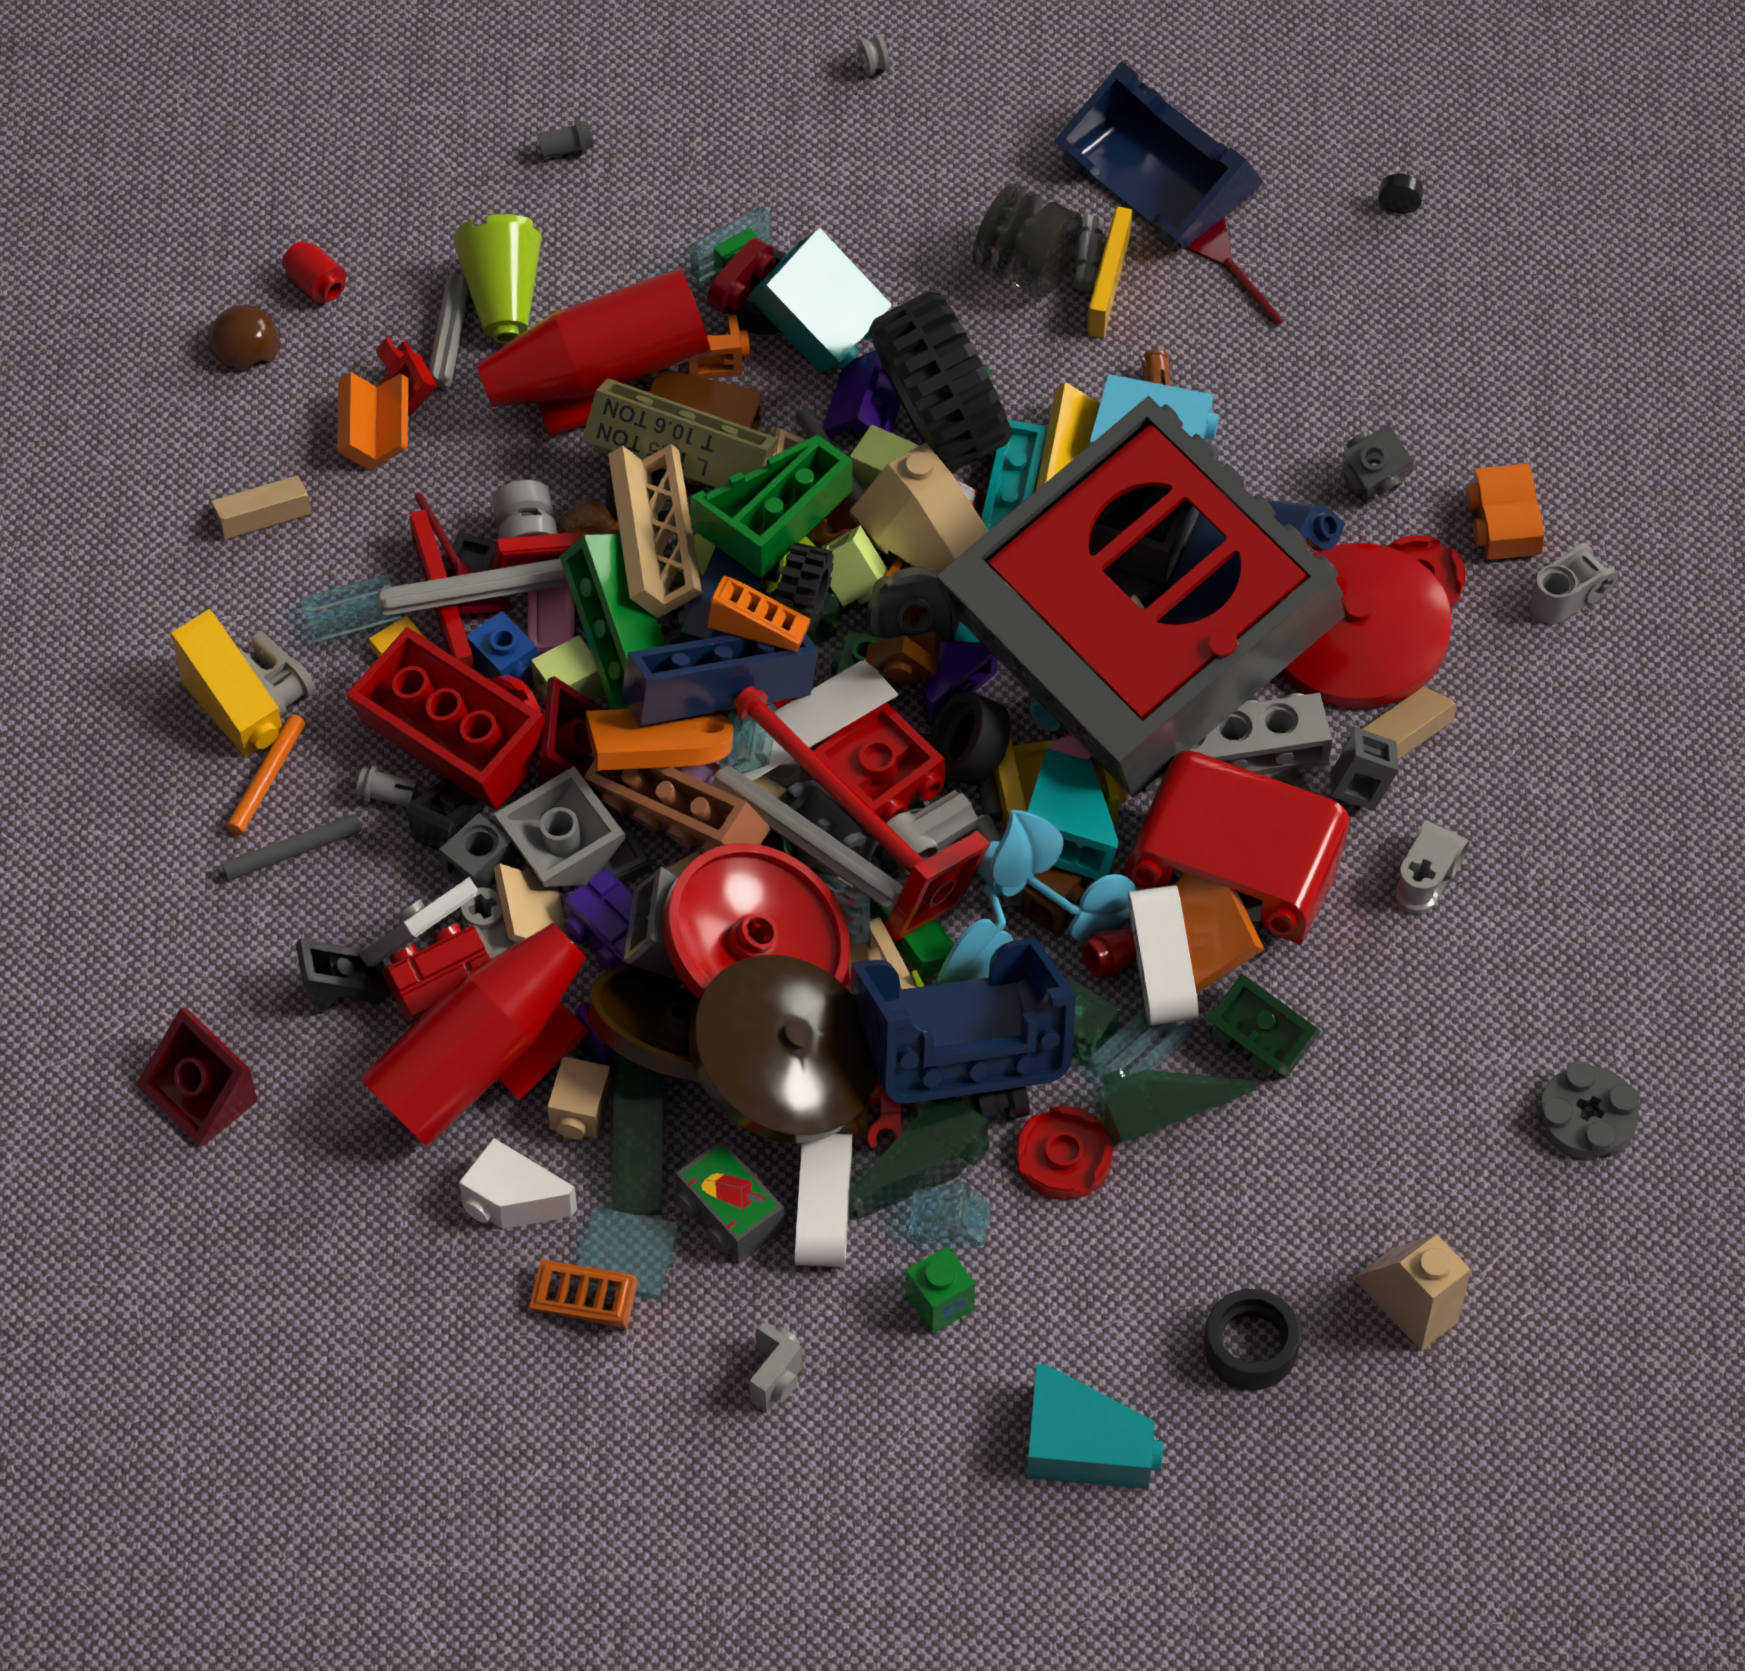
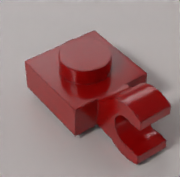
M386 337L376 348L378 357L388 370V373L381 382L383 384L398 374L408 378V416H412L435 390L437 384L419 353L413 352L409 344L404 341L396 348L392 340Z
M877 1077L875 1088L870 1097V1105L879 1104L880 1118L869 1129L867 1135L869 1148L877 1149V1134L884 1129L894 1133L896 1148H902L905 1142V1133L900 1121V1103L891 1100L882 1087L879 1077Z

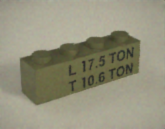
M609 378L595 391L582 438L583 441L594 444V448L601 453L608 455L617 448L624 446L641 460L672 444L680 452L684 482L698 486L707 484L716 488L728 484L729 477L739 472L746 475L767 465V459L773 456L778 439ZM665 465L664 467H662V468H660V469H658V470H662V469L667 470V465Z

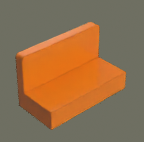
M349 372L339 378L337 452L370 471L405 451L408 447V378L398 374L378 387L353 372Z

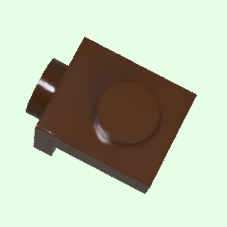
M932 631L912 637L904 635L868 644L866 662L882 672L887 679L899 685L937 676L941 636Z

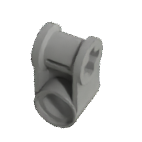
M1586 542L1580 543L1569 550L1564 556L1543 567L1538 572L1529 604L1530 612L1534 618L1542 623H1561L1588 604L1595 603L1603 598L1616 584L1618 574L1612 568L1606 569L1592 555V548Z
M1426 820L1419 829L1410 851L1402 861L1400 880L1395 890V900L1399 907L1412 914H1424L1430 911L1435 906L1450 878H1453L1460 868L1467 853L1470 840Z

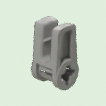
M260 630L255 633L251 641L255 655L262 661L265 669L257 665L251 659L249 653L246 654L238 648L278 706L280 716L287 712L286 707L301 696L308 698L316 692L315 684L302 664L296 659L291 658L263 631Z
M481 887L477 888L479 890L476 892L478 895L461 906L464 919L463 929L473 925L485 946L486 952L490 958H493L519 942L508 939L499 893L491 888Z

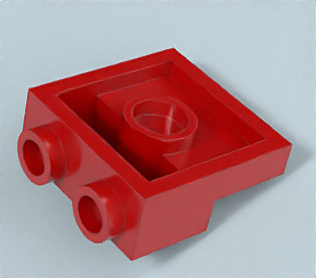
M887 702L845 726L813 750L886 823L894 816L908 812V806L917 799L921 798L923 801L933 799L944 786L945 758Z

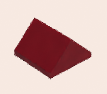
M555 676L547 681L538 787L573 766L584 777L594 762L586 730V711L605 710ZM586 781L599 799L601 795Z
M187 1008L179 1009L136 1083L199 1146L208 1143L258 1102L250 1068Z

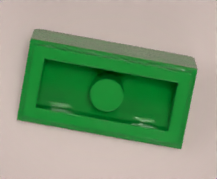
M870 898L871 913L875 918L880 917L885 925L893 907L886 909ZM936 919L898 941L891 937L914 970H917L922 980L941 970L943 963L955 944Z

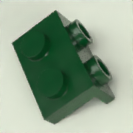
M1242 973L1215 1010L1212 1012L1207 1008L1202 1017L1213 1024L1208 1031L1209 1034L1230 1049H1232L1236 1042L1241 1044L1251 1052L1246 1061L1268 1077L1276 1070L1288 1078L1321 1032L1309 1021Z

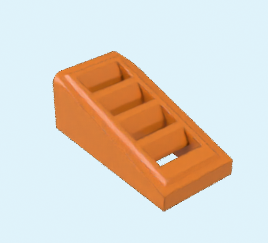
M723 575L712 597L707 627L798 652L811 619L748 585Z
M541 1259L529 1308L531 1310L627 1330L638 1280L636 1276ZM552 1274L561 1276L555 1301L546 1300ZM571 1278L580 1280L574 1305L565 1303ZM590 1282L598 1283L593 1308L584 1306ZM608 1286L617 1287L611 1311L603 1310Z

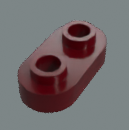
M757 237L749 240L715 277L707 294V304L723 314H728L732 310H739L746 302L749 292L775 267L774 248Z

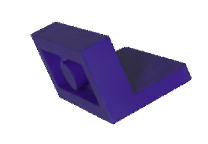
M876 350L853 359L842 368L822 427L828 436L852 428L863 437L871 424L892 433L901 403L887 377Z

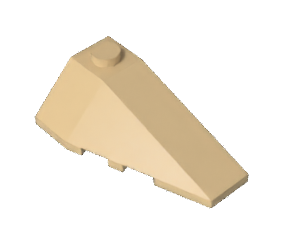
M926 442L889 462L850 510V517L858 526L862 527L876 548L887 555L890 552L894 553L908 562L910 568H926L941 572L988 532L985 524L952 473Z

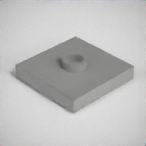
M468 877L426 907L421 899H419L396 915L402 924L358 954L367 967H374L478 895L476 892L479 890L471 878Z

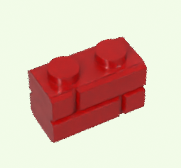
M458 923L452 924L431 935L435 944L419 952L415 944H412L389 956L392 965L384 969L382 974L407 1023L421 1017L464 974L491 959L473 925L461 931Z

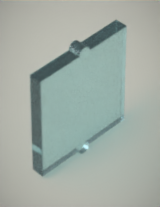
M594 1207L587 1236L580 1240L582 1254L579 1266L634 1275L638 1280L635 1295L660 1300L668 1268L674 1266L672 1252L679 1230V1223ZM575 1279V1283L579 1284L580 1280ZM590 1282L589 1286L598 1287V1283ZM608 1286V1290L616 1291L617 1287Z

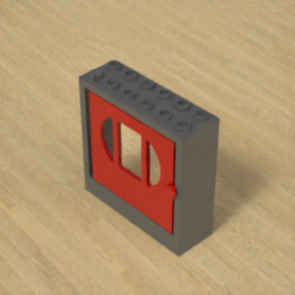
M1149 395L936 575L953 615L1132 798L1137 796L1166 771L1176 754L1188 751L1345 617L1341 602L1343 592L1336 582V577L1339 575L1332 563L1322 554H1319L1317 557L1312 555L1305 548L1307 543L1304 537L1293 525L1287 524L1284 527L1274 518L1276 515L1274 509L1262 495L1257 493L1255 496H1252L1243 488L1245 485L1243 479L1231 465L1226 463L1224 466H1221L1212 458L1214 453L1211 447L1200 435L1194 434L1191 437L1182 428L1183 422L1178 418L1177 413L1167 404L1160 407ZM1155 486L1172 489L1094 556L1090 555L1089 541L1093 525L1109 503L1124 493L1138 488ZM1187 501L1226 540L1146 609H1140L1103 571L1179 505ZM1234 555H1240L1241 572L1238 584L1231 597L1219 610L1193 623L1181 625L1158 623L1160 618Z

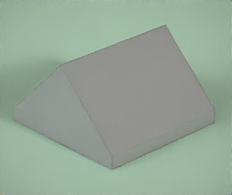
M575 766L494 813L496 821L510 837L512 843L545 887L587 885V882L603 869L625 839L624 832Z

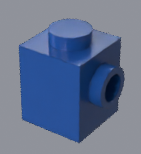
M503 611L466 635L472 652L474 667L484 677L491 678L511 675L522 680L526 685L532 681L531 660L538 657L537 646Z

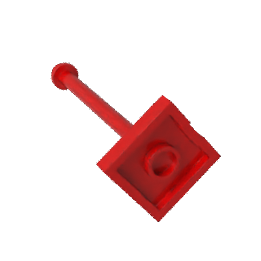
M750 686L737 696L733 703V706L737 709V715L743 721L753 718L910 873L897 904L893 907L884 925L889 935L895 941L960 905L991 844L976 831L928 859L923 860L765 705L768 695L763 690H757L754 686Z

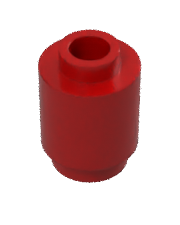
M299 241L293 244L284 254L282 266L286 270L287 278L314 302L325 303L333 301L341 295L345 288L346 271L319 246L313 243L308 244L306 241Z

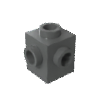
M1387 424L1373 434H1370L1369 431H1364L1353 437L1345 445L1347 448L1343 452V465L1345 467L1340 469V473L1352 492L1360 489L1366 500L1376 494L1379 498L1388 496L1403 484L1400 479L1413 472V459L1390 424Z

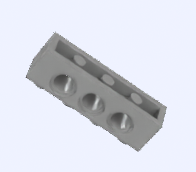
M1294 693L1281 699L1261 702L1256 700L1246 701L1189 751L1199 752L1262 775L1328 765L1333 739L1320 693L1308 695ZM1271 730H1280L1285 733H1274ZM1225 737H1235L1239 740H1228ZM1166 771L1145 788L1146 792L1158 790Z

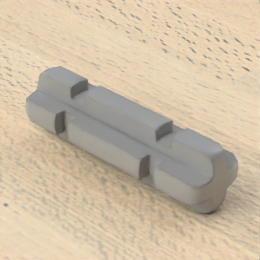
M1084 214L1078 224L1077 235L1079 240H1077L1074 267L1076 273H1074L1073 285L1078 291L1084 290L1090 293L1094 290L1099 271L1098 266H1100L1101 233H1103L1104 224L1099 215Z

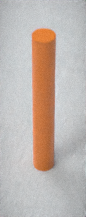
M295 714L289 715L277 739L274 741L226 824V828L231 833L239 836L244 833L306 725L305 720Z

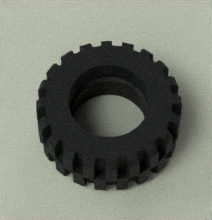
M927 291L873 320L869 327L872 343L903 409L922 443L926 442L950 472H955L1007 445L1012 436L1011 426L1006 418L1007 415L999 400L997 391L961 322L958 321L954 311L939 292Z

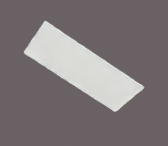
M865 659L813 688L811 695L798 697L773 713L810 748L899 694ZM756 722L733 736V749L725 758L734 769L754 781L792 757Z

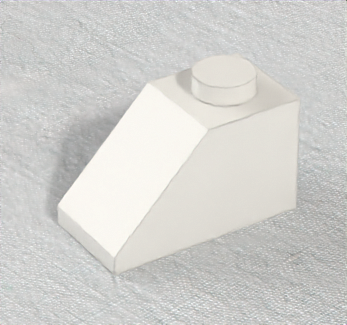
M495 1138L459 1182L462 1204L466 1212L479 1222L487 1223L489 1220L502 1229L572 1217L577 1210L576 1193L573 1185Z

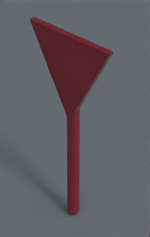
M1225 218L1186 247V249L1228 268L1276 325L1283 323L1282 317L1232 260Z
M417 493L415 500L421 510L426 509L432 530L456 569V576L475 573L460 560L423 494ZM502 596L458 603L459 614L512 611L514 609Z

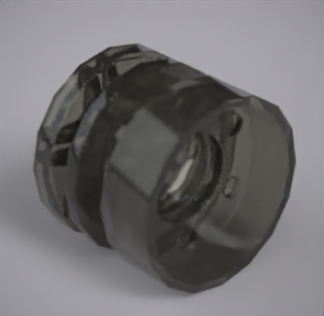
M1009 183L998 193L981 222L973 247L972 262L976 268L984 272L992 271L993 275L999 279L1007 278L1013 273L1012 281L1016 287L1040 298L1047 297L1057 287L1072 262L1080 241L1083 218L1079 212L1057 202H1049L1042 208L1043 200L1040 194L1035 192L1027 193L1025 187L1016 183Z

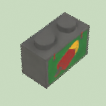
M723 1140L717 1142L675 1173L677 1188L675 1200L680 1209L690 1219L697 1217L707 1228L705 1230L706 1235L712 1245L722 1254L728 1251L738 1264L785 1230L784 1207Z

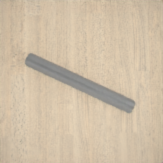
M560 559L382 588L378 591L377 604L381 614L387 616L569 584Z
M726 765L715 773L712 786L746 801L776 833L882 907L891 909L897 904L903 891V886L733 767Z

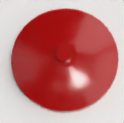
M1347 543L1335 545V547L1323 552L1316 551L1312 553L1315 557L1319 554L1325 556L1337 570L1339 576L1336 577V582L1343 592L1341 602L1345 617L1292 661L1287 668H1284L1281 671L1283 676L1304 694L1320 693L1322 702L1345 708H1373L1388 705L1410 696L1428 683L1441 667L1451 638V610L1448 598L1443 587L1431 571L1402 551L1378 544Z
M752 843L727 844L713 848L698 856L684 869L673 883L666 897L662 917L665 947L678 976L697 998L700 997L705 988L722 970L742 959L759 955H782L801 959L825 970L841 983L844 979L849 963L850 940L843 912L832 892L817 874L796 858L782 851Z

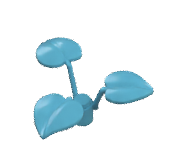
M1011 810L1001 841L990 842L991 844L977 869L980 876L988 883L983 888V893L990 900L995 921L993 923L989 919H980L970 925L960 935L942 965L937 982L938 984L989 977L991 956L1000 946L1013 941L1012 936L1008 932L1003 931L1006 920L997 896L998 894L1006 896L1016 895L1028 883L1069 913L1076 914L1069 925L1068 931L1074 939L1084 942L1089 940L1090 935L1094 932L1120 929L1130 918L1128 892L1137 891L1136 886L1128 877L1123 875L1111 874L1103 876L1086 889L1081 897L1080 905L1070 903L1034 877V874L1050 869L1057 862L1063 849L1061 833L1053 824L1040 816L1024 811Z

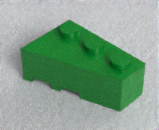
M815 435L768 458L767 465L746 475L739 472L729 477L728 484L707 494L702 490L690 496L691 528L759 578H762L790 551L794 542L799 543L852 492L853 459L819 435Z

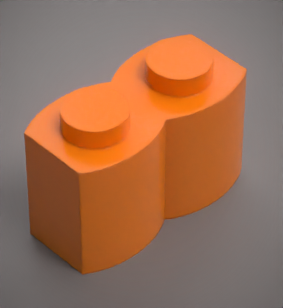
M1529 463L1475 468L1473 483L1466 484V501L1468 510H1476L1478 518L1473 522L1476 547L1483 546L1487 560L1541 555L1544 529Z

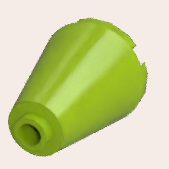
M513 214L487 215L486 224L474 227L472 220L464 222L455 230L453 236L454 247L483 332L497 343H509L528 329L542 242L541 229L539 226L537 229L533 228V220Z

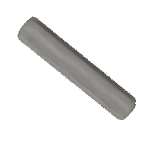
M451 274L446 279L428 369L437 387L447 389L452 383L467 307L469 288L464 275Z

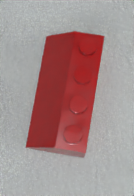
M406 627L346 693L363 724L495 811L502 806L527 777L545 721L542 713L409 627Z

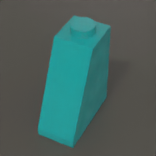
M1047 748L1027 812L1049 821L1059 830L1063 837L1062 852L1053 866L1098 880L1109 874L1119 841L1093 763Z
M1037 1364L1027 1478L1149 1489L1151 1471H1161L1163 1441L1153 1440L1155 1421L1048 1365Z

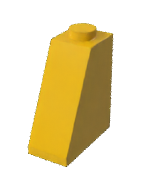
M208 609L171 632L182 685L243 756L247 757L258 749H265L272 745L282 729L279 708L215 614Z

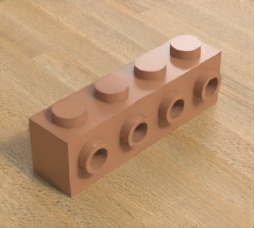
M594 760L583 777L601 795L599 800L610 812L622 816L626 811L632 814V818L644 828L656 832L660 827L666 830V834L678 844L686 848H691L693 843L701 846L703 853L727 844L752 843L761 845L771 829L746 801L672 767L597 771Z

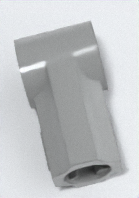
M954 790L916 814L912 815L910 812L900 813L891 818L887 824L923 860H926L937 854L945 846L977 828L978 817L966 796ZM889 853V855L893 858V860L897 863V865L901 868L905 875H910V873Z

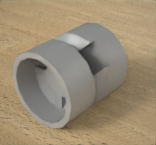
M520 480L506 484L495 492L492 498L496 525L499 528V538L558 534L556 521L553 518L554 513L550 492L545 484L535 480Z

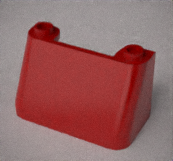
M1182 751L1173 757L1162 778L1126 861L1123 876L1128 877L1135 886L1143 889L1160 888L1168 885L1174 870L1177 869L1263 900L1261 920L1264 927L1277 937L1302 945L1336 879L1350 818L1341 804L1332 799L1199 752Z

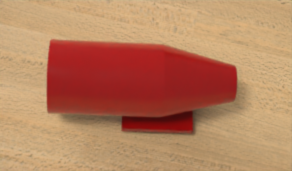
M680 267L554 312L477 363L476 367L491 407L537 403L549 437H553L587 424L595 391L608 378L625 384L709 354L711 349L693 294Z
M551 923L464 974L359 1077L360 1080L427 1148L497 1079L520 1100L590 1032L560 1002L587 957L554 923Z

